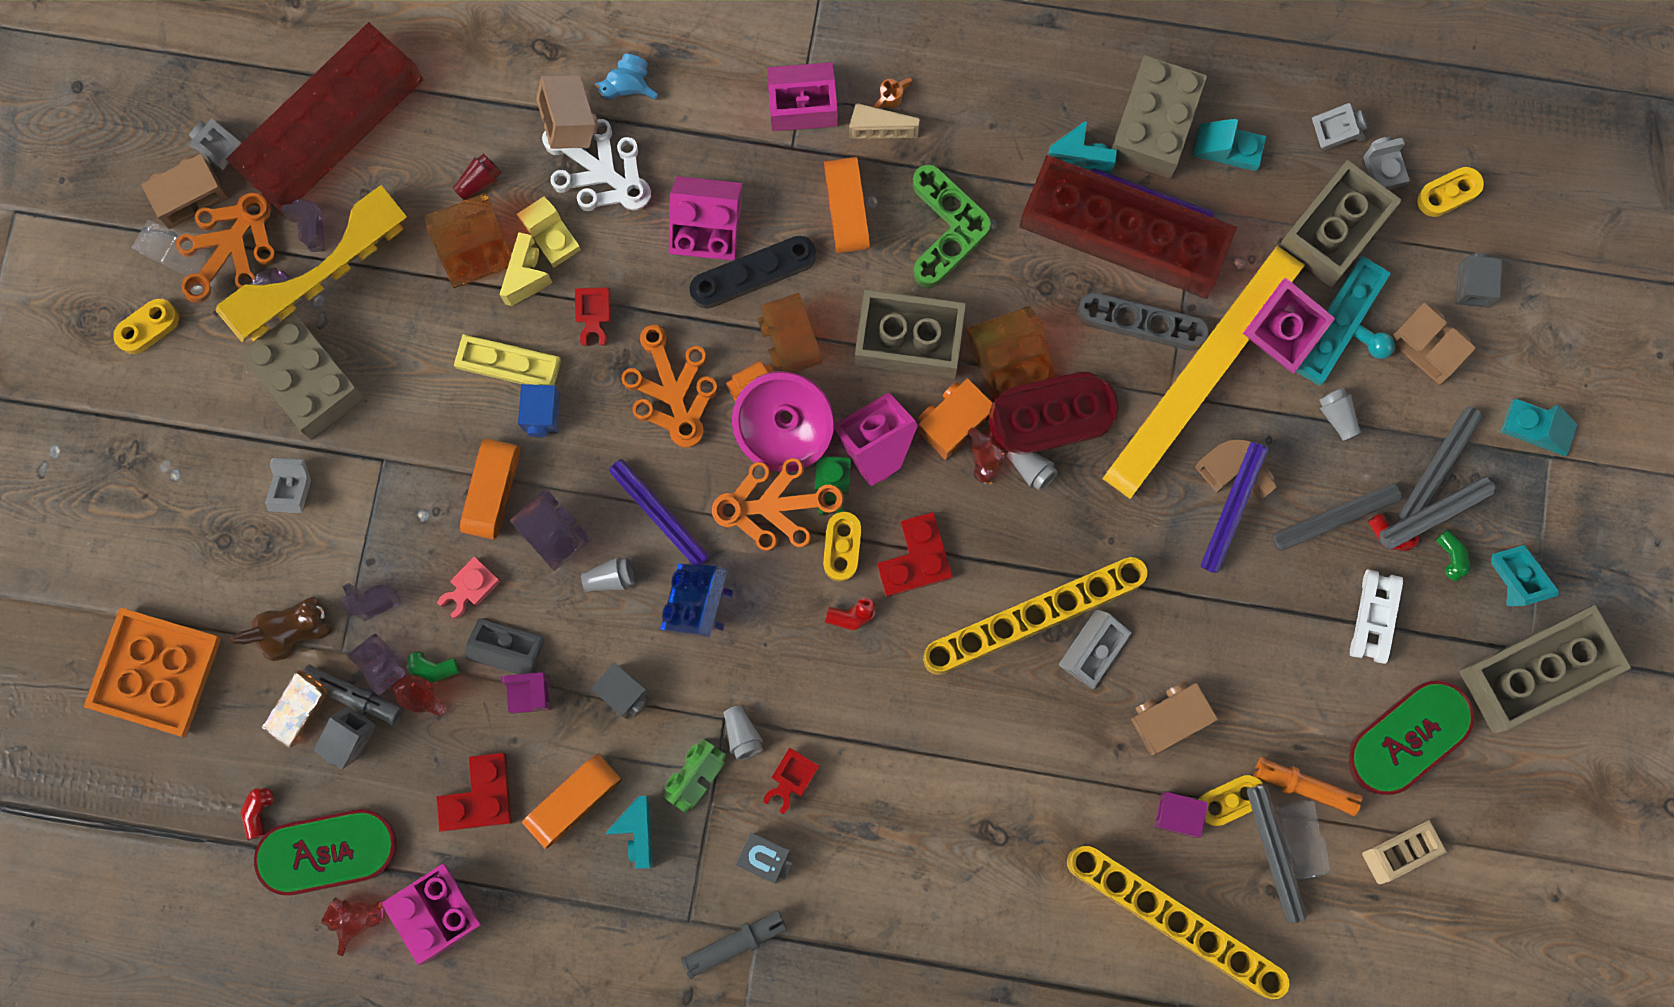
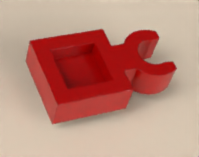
M608 287L575 288V322L585 323V328L580 334L582 346H589L588 338L592 333L599 335V345L606 346L608 338L606 332L602 329V322H611V290Z
M789 747L771 777L779 785L777 788L771 789L766 793L763 803L768 805L772 797L780 796L783 798L784 804L780 808L779 813L785 814L791 805V793L794 792L802 797L820 766Z

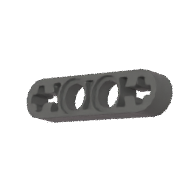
M1098 293L1086 295L1078 307L1079 320L1089 327L1171 347L1194 351L1199 349L1208 337L1206 323L1197 317ZM1091 303L1098 304L1097 310L1107 313L1109 306L1114 307V310L1110 316V322L1105 321L1108 314L1098 312L1095 317L1089 316V310L1084 309V307L1089 308ZM1122 310L1131 311L1135 316V323L1131 326L1121 325L1118 322L1117 313ZM1154 318L1164 319L1168 324V331L1163 334L1154 333L1150 328V321ZM1175 322L1180 323L1177 330L1188 331L1190 327L1196 328L1195 333L1200 335L1194 341L1188 340L1189 336L1187 333L1179 331L1176 338L1171 337L1175 329Z

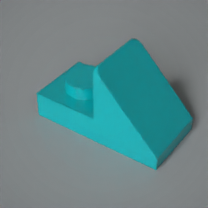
M1238 119L1201 123L1198 128L1192 156L1257 171L1260 166L1266 136L1237 130Z
M1085 121L1049 147L1046 165L1091 171L1092 168H1096L1111 174L1115 165L1117 150L1109 149L1104 144L1084 145L1087 121Z
M1515 398L1510 402L1500 432L1565 457L1568 455L1578 424L1558 405L1545 410Z
M1525 545L1492 554L1491 565L1507 586V606H1526L1558 596V589Z
M646 795L638 796L605 834H634V840L628 841L629 862H635V869L653 868L650 797Z

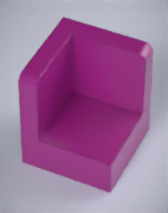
M539 672L502 676V684L506 685L509 713L551 710L549 676L547 674Z
M1169 792L1161 793L1153 828L1191 838H1201L1208 804L1204 801Z

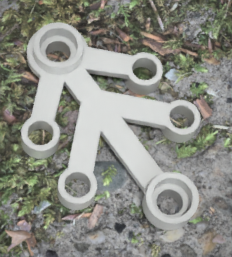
M598 119V128L606 127L607 131L602 135L593 134L594 139L597 141L599 160L582 148L550 149L546 131H544L542 136L543 144L550 154L561 155L565 153L589 170L569 174L564 170L555 171L551 176V184L557 192L564 193L570 190V188L607 183L616 190L595 193L589 188L582 189L577 195L580 208L584 211H592L599 206L621 203L629 210H640L647 206L651 199V189L645 180L639 178L636 161L638 147L634 139L625 137L617 144L619 155L624 159L625 178H623L614 171L610 144L612 129L608 121ZM626 145H631L634 147L633 150L629 153H624L622 151L623 147ZM558 178H566L567 182L564 185L559 186L556 184ZM636 188L640 190L639 195L636 197L628 195L631 189ZM585 196L593 197V201L590 204L582 203V199Z

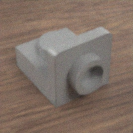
M1351 103L1312 117L1323 151L1357 139L1358 142L1366 140L1363 130L1368 129L1362 110L1356 111Z
M212 118L207 124L200 121L189 133V136L193 139L189 146L193 150L196 149L221 171L244 146V144Z
M1391 137L1380 138L1372 142L1370 148L1363 156L1368 175L1388 190L1407 186L1410 182L1400 152L1405 145L1403 138L1394 140Z

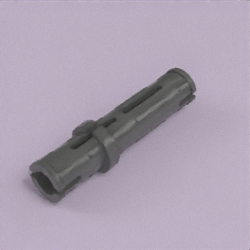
M310 664L305 667L300 676V682L303 679L321 694L355 708L356 712L362 716L368 714L391 726H395L403 713L402 705L377 696L375 690L370 688L364 690L321 671Z
M776 910L774 913L752 924L746 922L741 925L742 929L687 957L681 958L684 969H688L687 975L689 978L692 979L694 976L750 948L754 951L760 948V943L788 931L784 920L781 919L780 912Z

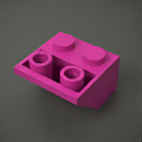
M833 62L767 67L772 131L838 126Z
M676 176L670 192L669 254L735 260L741 218L743 183Z
M445 863L381 903L417 965L429 963L457 945L481 926Z

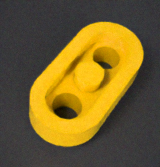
M1462 167L1424 186L1417 197L1418 207L1427 216H1442L1473 201L1483 190V178L1477 170L1470 167ZM1458 184H1464L1467 187V191L1460 190ZM1429 198L1437 199L1438 205L1431 204Z
M151 300L116 326L113 334L114 342L128 354H140L177 327L179 313L167 300ZM162 310L161 317L154 319V314ZM134 330V336L131 339H126V334Z
M839 512L833 515L827 524L823 565L827 576L837 582L851 579L858 568L861 524L858 518L849 512ZM839 527H849L851 530L850 534L846 537L840 536L837 532ZM839 559L847 562L846 569L842 571L834 567V563Z
M1244 775L1201 795L1198 800L1207 802L1208 806L1211 802H1216L1220 808L1217 815L1210 814L1207 808L1204 823L1209 826H1221L1252 812L1250 801L1241 798L1240 790L1242 787L1250 788L1263 783L1254 776Z

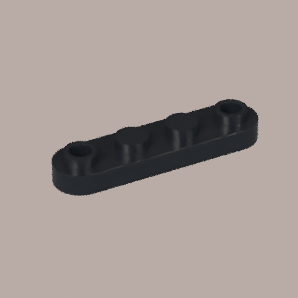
M794 236L698 274L690 283L689 291L691 298L697 306L709 309L806 271L815 263V245L807 237ZM798 247L803 248L805 253L797 256L793 253L794 249ZM705 284L712 286V290L708 293L700 291V288Z

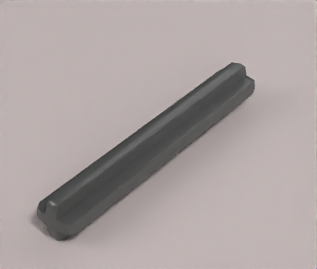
M1471 406L1463 410L1401 509L1399 517L1402 520L1428 506L1482 419L1480 411Z
M1484 476L1382 530L1379 542L1388 550L1399 546L1494 494L1495 483L1491 482L1489 477Z
M1390 484L1280 530L1272 535L1273 542L1279 551L1285 550L1392 505L1402 499L1401 492L1396 484Z
M1263 784L1252 786L1247 789V794L1285 918L1290 923L1301 922L1307 918V914L1268 787Z

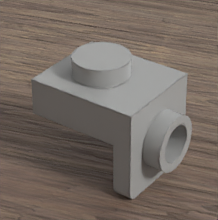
M272 458L270 468L273 478L265 501L267 510L272 512L302 513L311 484L305 461L295 458Z

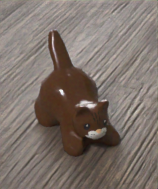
M313 596L283 611L267 610L256 615L251 621V629L233 635L230 641L233 644L242 645L256 642L257 647L263 651L264 658L270 661H280L292 653L291 646L303 640L324 638L330 634L331 628L329 625L322 623L324 611L319 606L318 598Z

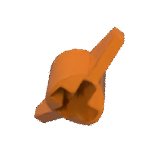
M910 77L900 82L893 79L884 80L880 88V99L873 107L879 109L898 107L903 100V91L913 83V80Z

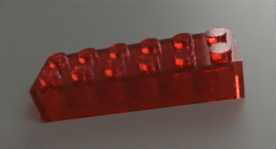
M368 22L242 142L226 160L247 183L284 216L424 79L416 64Z
M1050 155L1045 157L1019 228L1204 299L1208 298L1215 286L1237 229L1234 225Z

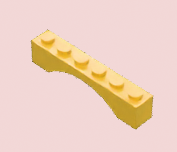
M380 185L354 204L350 211L348 225L341 242L333 253L319 266L302 276L281 283L267 285L245 284L219 303L215 311L242 343L248 338L255 342L270 330L267 324L276 317L283 321L297 310L294 304L303 297L310 301L324 290L321 284L332 277L335 281L351 270L348 264L359 257L363 261L378 249L374 244L385 237L387 241H390L404 230L401 224H403L407 216L383 186Z

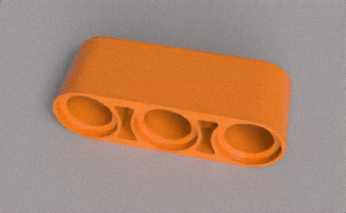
M857 157L824 161L836 253L870 249Z
M488 438L483 439L460 521L461 533L491 540L497 539L518 465L519 445Z
M598 753L585 762L522 821V824L546 850L614 790L622 779Z

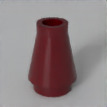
M483 153L478 158H473L452 189L466 202L472 196L498 181L497 177L502 172Z

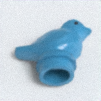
M623 54L622 60L618 61V68L611 70L604 81L595 83L600 96L603 99L610 100L618 96L643 94L656 100L658 94L649 88L644 80L648 73L646 70L648 62L632 54Z

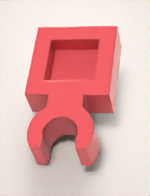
M473 557L450 581L456 587V590L443 594L437 604L445 607L449 601H456L457 607L450 616L455 620L459 619L465 613L466 603L469 600L478 606L501 581L477 558Z

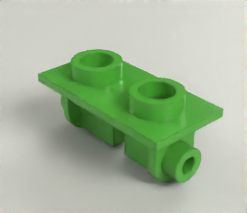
M704 739L699 744H694L685 757L686 763L681 771L674 773L665 785L666 792L662 797L671 804H675L677 808L685 813L690 808L694 809L707 790L697 782L698 779L702 776L712 783L725 764L723 760L726 754L718 748H714V745Z

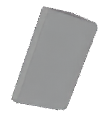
M1095 610L1060 661L1059 666L1091 689H1094L1132 632L1111 614Z

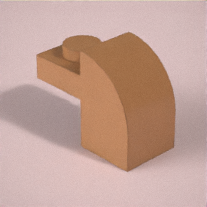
M1246 440L1223 442L1196 464L1195 468L1216 493L1236 478L1251 442ZM1262 465L1252 489V494L1259 502L1277 488L1274 484V476L1264 465Z

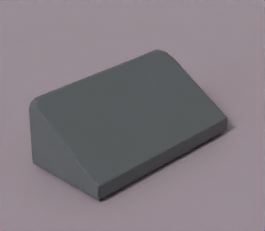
M478 618L466 643V658L516 674L534 673L544 637Z

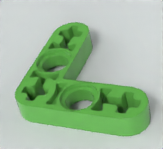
M923 165L914 173L913 189L926 204L951 226L918 258L914 266L913 274L917 284L924 288H933L940 284L986 239L991 222L989 216L943 172L933 165ZM931 176L934 177L933 185L940 192L937 199L933 198L935 197L936 190L932 186H921V177L929 179ZM953 196L959 199L961 206L956 211H947L942 206V201L946 197ZM967 208L969 209L967 218L973 223L982 222L981 232L977 229L972 232L969 231L970 223L964 216L962 217ZM948 241H955L959 243L962 251L957 256L951 257L944 253L942 247ZM936 253L941 262L935 268V277L931 275L923 277L922 266L930 268L936 263L937 257L934 255Z

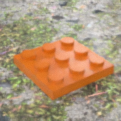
M120 607L83 707L186 738L222 638Z

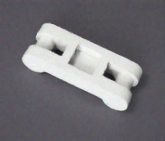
M1366 570L1362 582L1363 590L1355 633L1350 646V656L1362 658L1364 655L1374 658V662L1387 663L1392 645L1403 577L1396 575L1385 577L1379 575L1378 571ZM1376 590H1385L1387 594L1386 599L1375 597ZM1368 633L1379 635L1377 644L1367 642Z

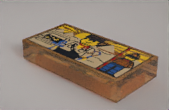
M303 670L296 672L262 728L288 748L295 746L329 690Z

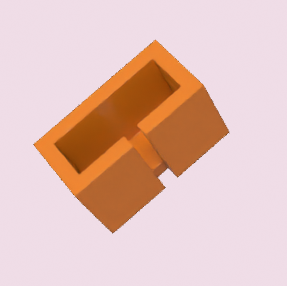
M968 378L961 385L958 382L952 384L943 394L945 400L936 408L930 405L918 418L921 422L918 424L917 432L945 460L968 440L966 436L969 433L973 435L989 420V413L993 403Z

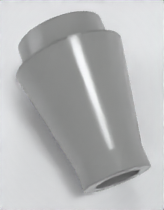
M1344 387L1319 399L1322 405L1319 409L1339 433L1342 441L1361 433L1351 394L1347 395Z
M1009 451L1006 456L1019 471L1029 487H1035L1038 491L1044 490L1058 473L1053 467L1054 463L1037 453L1020 455Z
M618 556L589 571L582 572L581 581L585 592L627 590L628 586L634 585L635 576L630 560L628 558L621 559Z
M734 706L724 711L723 715L726 721L730 753L735 754L738 761L749 759L763 751L761 746L763 739L746 715L743 706Z

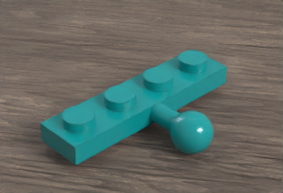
M1364 256L1357 260L1327 309V312L1335 318L1298 367L1297 373L1321 386L1352 336L1368 345L1369 353L1376 359H1386L1394 353L1396 344L1391 335L1384 332L1375 334L1360 325L1390 276V272Z

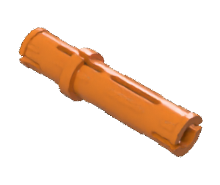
M1260 757L1257 761L1255 769H1258V771H1254L1253 776L1281 787L1282 792L1286 794L1294 792L1348 813L1351 816H1355L1361 805L1357 804V802H1362V795L1355 794L1303 774L1295 766L1288 768L1264 757Z

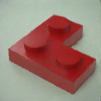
M931 512L900 521L909 554L877 563L886 598L953 578L934 513Z
M506 753L469 757L471 792L436 796L439 832L512 824Z

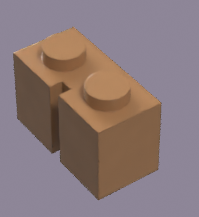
M580 75L541 76L536 100L542 121H552L545 122L544 124L550 149L589 148L593 134L597 133L598 121L596 114L591 113L590 94L588 89H584Z
M202 154L186 157L179 165L168 171L155 173L148 181L141 184L158 219L169 229L195 216L191 206L192 203L196 202L199 209L204 207L211 208L228 199L212 165Z
M1423 303L1392 337L1395 340L1396 348L1440 385L1451 376L1476 347L1470 343L1471 340L1466 333L1453 327L1450 329L1446 326L1447 322L1444 315L1438 309Z
M1183 681L1166 691L1169 698L1157 704L1153 698L1135 708L1138 715L1131 718V721L1151 756L1218 720L1197 682L1187 687Z

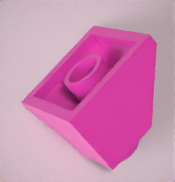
M1284 278L1248 325L1243 335L1294 374L1335 318L1291 281Z
M888 392L835 423L834 432L857 470L869 485L872 486L886 480L891 474L901 469L918 425L912 416Z

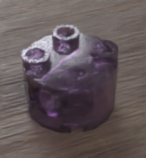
M545 488L510 519V522L555 571L592 539L579 525L575 528L571 527L576 523L575 519L562 505L555 509L559 502Z

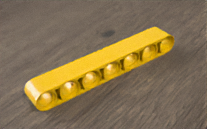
M1129 557L942 637L933 641L926 648L923 658L924 666L932 674H946L1134 592L1145 582L1147 568L1143 561L1138 558ZM1125 567L1134 569L1138 576L1137 582L1127 583L1121 576V569ZM1090 582H1102L1106 587V595L1103 597L1093 595L1089 588ZM1063 594L1071 596L1075 601V608L1071 611L1061 609L1058 605V597ZM1030 608L1039 609L1044 616L1043 623L1038 625L1031 624L1026 619V611ZM998 622L1008 623L1012 628V636L1006 639L998 637L994 632V625ZM969 635L977 637L981 644L980 650L973 653L966 651L962 646V639ZM936 649L946 651L949 656L948 664L941 667L934 665L930 660V653Z
M1080 846L1069 853L1067 867L1075 877L1249 990L1268 999H1279L1288 992L1290 986L1289 978L1283 969L1099 850L1090 846ZM1082 852L1089 853L1093 858L1094 865L1087 873L1081 872L1076 866V858ZM1114 871L1122 875L1124 879L1123 888L1116 893L1108 888L1106 882L1108 875ZM1145 891L1149 892L1154 898V906L1148 912H1143L1137 905L1138 896ZM1176 911L1180 912L1185 919L1184 927L1178 932L1172 931L1168 925L1169 916ZM1209 931L1215 937V946L1211 951L1205 952L1199 945V939L1204 932ZM1240 951L1246 958V965L1243 970L1235 972L1231 967L1230 960L1234 953ZM1273 972L1277 978V985L1274 990L1267 992L1262 986V978L1266 973Z

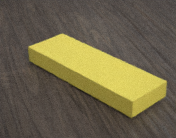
M463 334L454 367L459 370L518 384L555 386L562 360L558 356Z

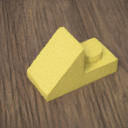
M545 196L517 213L518 218L530 235H532L534 241L553 268L581 251L580 246L562 222L557 210Z
M518 232L500 291V296L505 305L513 306L553 283L548 273L530 269V267L534 268L539 257V248H537L532 235Z

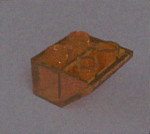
M487 192L424 216L428 234L453 289L508 268L512 253Z
M1030 305L967 328L975 361L992 402L1002 392L1013 386L1055 377L1043 323Z

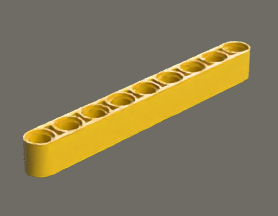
M1278 245L1107 471L1103 477L1104 481L1131 499L1249 341L1243 335L1248 325L1281 281L1287 278L1293 282L1305 266L1304 263Z

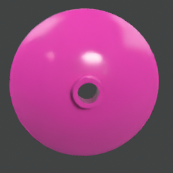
M776 371L755 378L742 390L733 408L732 428L739 447L748 458L755 463H765L772 471L781 472L783 463L787 459H798L806 468L815 463L824 454L833 437L834 414L827 396L813 381L797 373ZM782 412H790L793 419L785 420L782 417ZM792 462L788 465L787 470L788 472L798 471L799 466L797 463Z

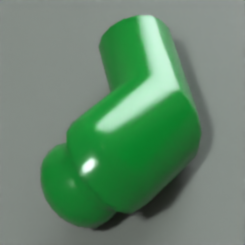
M1446 529L1435 541L1450 555L1451 563L1446 566L1445 574L1452 581H1459L1462 576L1466 577L1471 570L1469 551L1449 529Z
M416 651L411 653L407 659V669L411 675L427 683H436L460 674L458 663L454 657L435 664L428 660L423 652Z

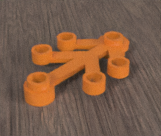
M247 193L238 200L237 205L217 209L204 207L196 212L195 220L198 227L202 230L213 229L217 222L236 219L237 221L229 230L196 236L183 234L177 238L176 248L179 254L184 257L195 255L199 249L218 246L199 274H189L183 279L181 286L187 300L193 303H201L209 298L211 294L210 283L231 253L237 273L235 276L236 287L240 289L243 286L239 281L245 276L252 279L249 285H256V278L250 271L243 242V236L250 226L256 243L253 252L256 262L262 266L273 263L275 253L273 247L268 243L264 222L270 217L271 206L265 196L259 193ZM251 206H257L260 208V212L252 215L248 213V209ZM208 214L212 216V220L209 223H202L200 217ZM184 241H190L193 243V247L189 250H183L181 244ZM262 250H268L271 254L267 259H261L258 257V253ZM194 286L204 288L200 295H193L191 289Z
M649 325L642 330L640 342L643 349L647 353L652 354L663 386L643 378L641 373L635 368L625 370L621 380L626 389L630 391L638 390L669 404L674 417L654 410L652 404L646 399L637 400L633 404V414L639 421H649L669 430L672 441L679 447H693L703 437L704 429L700 422L702 414L709 400L718 391L716 381L713 378L706 376L699 379L697 382L698 395L687 413L683 400L698 369L706 363V353L700 346L690 347L685 355L687 362L676 382L665 352L668 345L666 332L658 325ZM657 333L659 334V339L656 342H649L647 340L648 335ZM694 352H699L702 354V359L698 362H693L690 360V356ZM634 374L638 376V381L632 385L626 382L627 377ZM711 383L713 390L709 393H704L701 391L702 385ZM645 405L649 407V412L643 416L637 414L638 408ZM690 425L693 428L692 432L689 435H682L680 433L682 426Z
M790 458L783 463L782 471L759 500L746 501L757 484L766 482L771 475L768 465L756 462L750 466L748 476L733 494L725 493L715 499L712 505V515L714 520L723 527L738 526L754 539L757 547L763 551L773 550L777 546L778 538L772 531H763L746 515H763L785 533L794 546L805 547L811 541L810 531L805 527H798L783 515L781 511L818 507L824 512L833 513L842 507L844 495L838 487L824 485L815 494L780 497L792 480L800 478L804 473L803 463L798 459ZM792 462L797 463L799 466V471L795 475H790L787 470L788 465ZM759 466L765 469V475L761 479H757L754 476V470ZM833 492L837 500L834 505L829 506L825 503V496ZM728 504H732L735 507V513L731 517L726 516L724 513V508ZM799 530L804 531L806 534V540L801 544L795 541V534ZM765 534H769L772 537V544L769 547H764L761 543V538Z

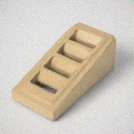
M855 104L849 126V138H918L920 119L863 104Z
M1428 820L1364 851L1362 855L1376 882L1383 884L1447 853L1431 821ZM1417 834H1421L1430 852L1425 853L1416 836ZM1405 840H1407L1416 856V859H1414L1405 843ZM1391 847H1395L1404 865H1400Z

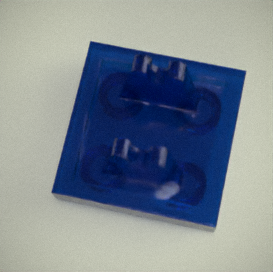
M678 563L677 569L672 576V587L668 602L662 612L663 620L660 630L672 634L710 638L712 630L723 631L725 624L715 621V616L720 598L724 596L732 598L733 590L724 587L728 570L712 565Z

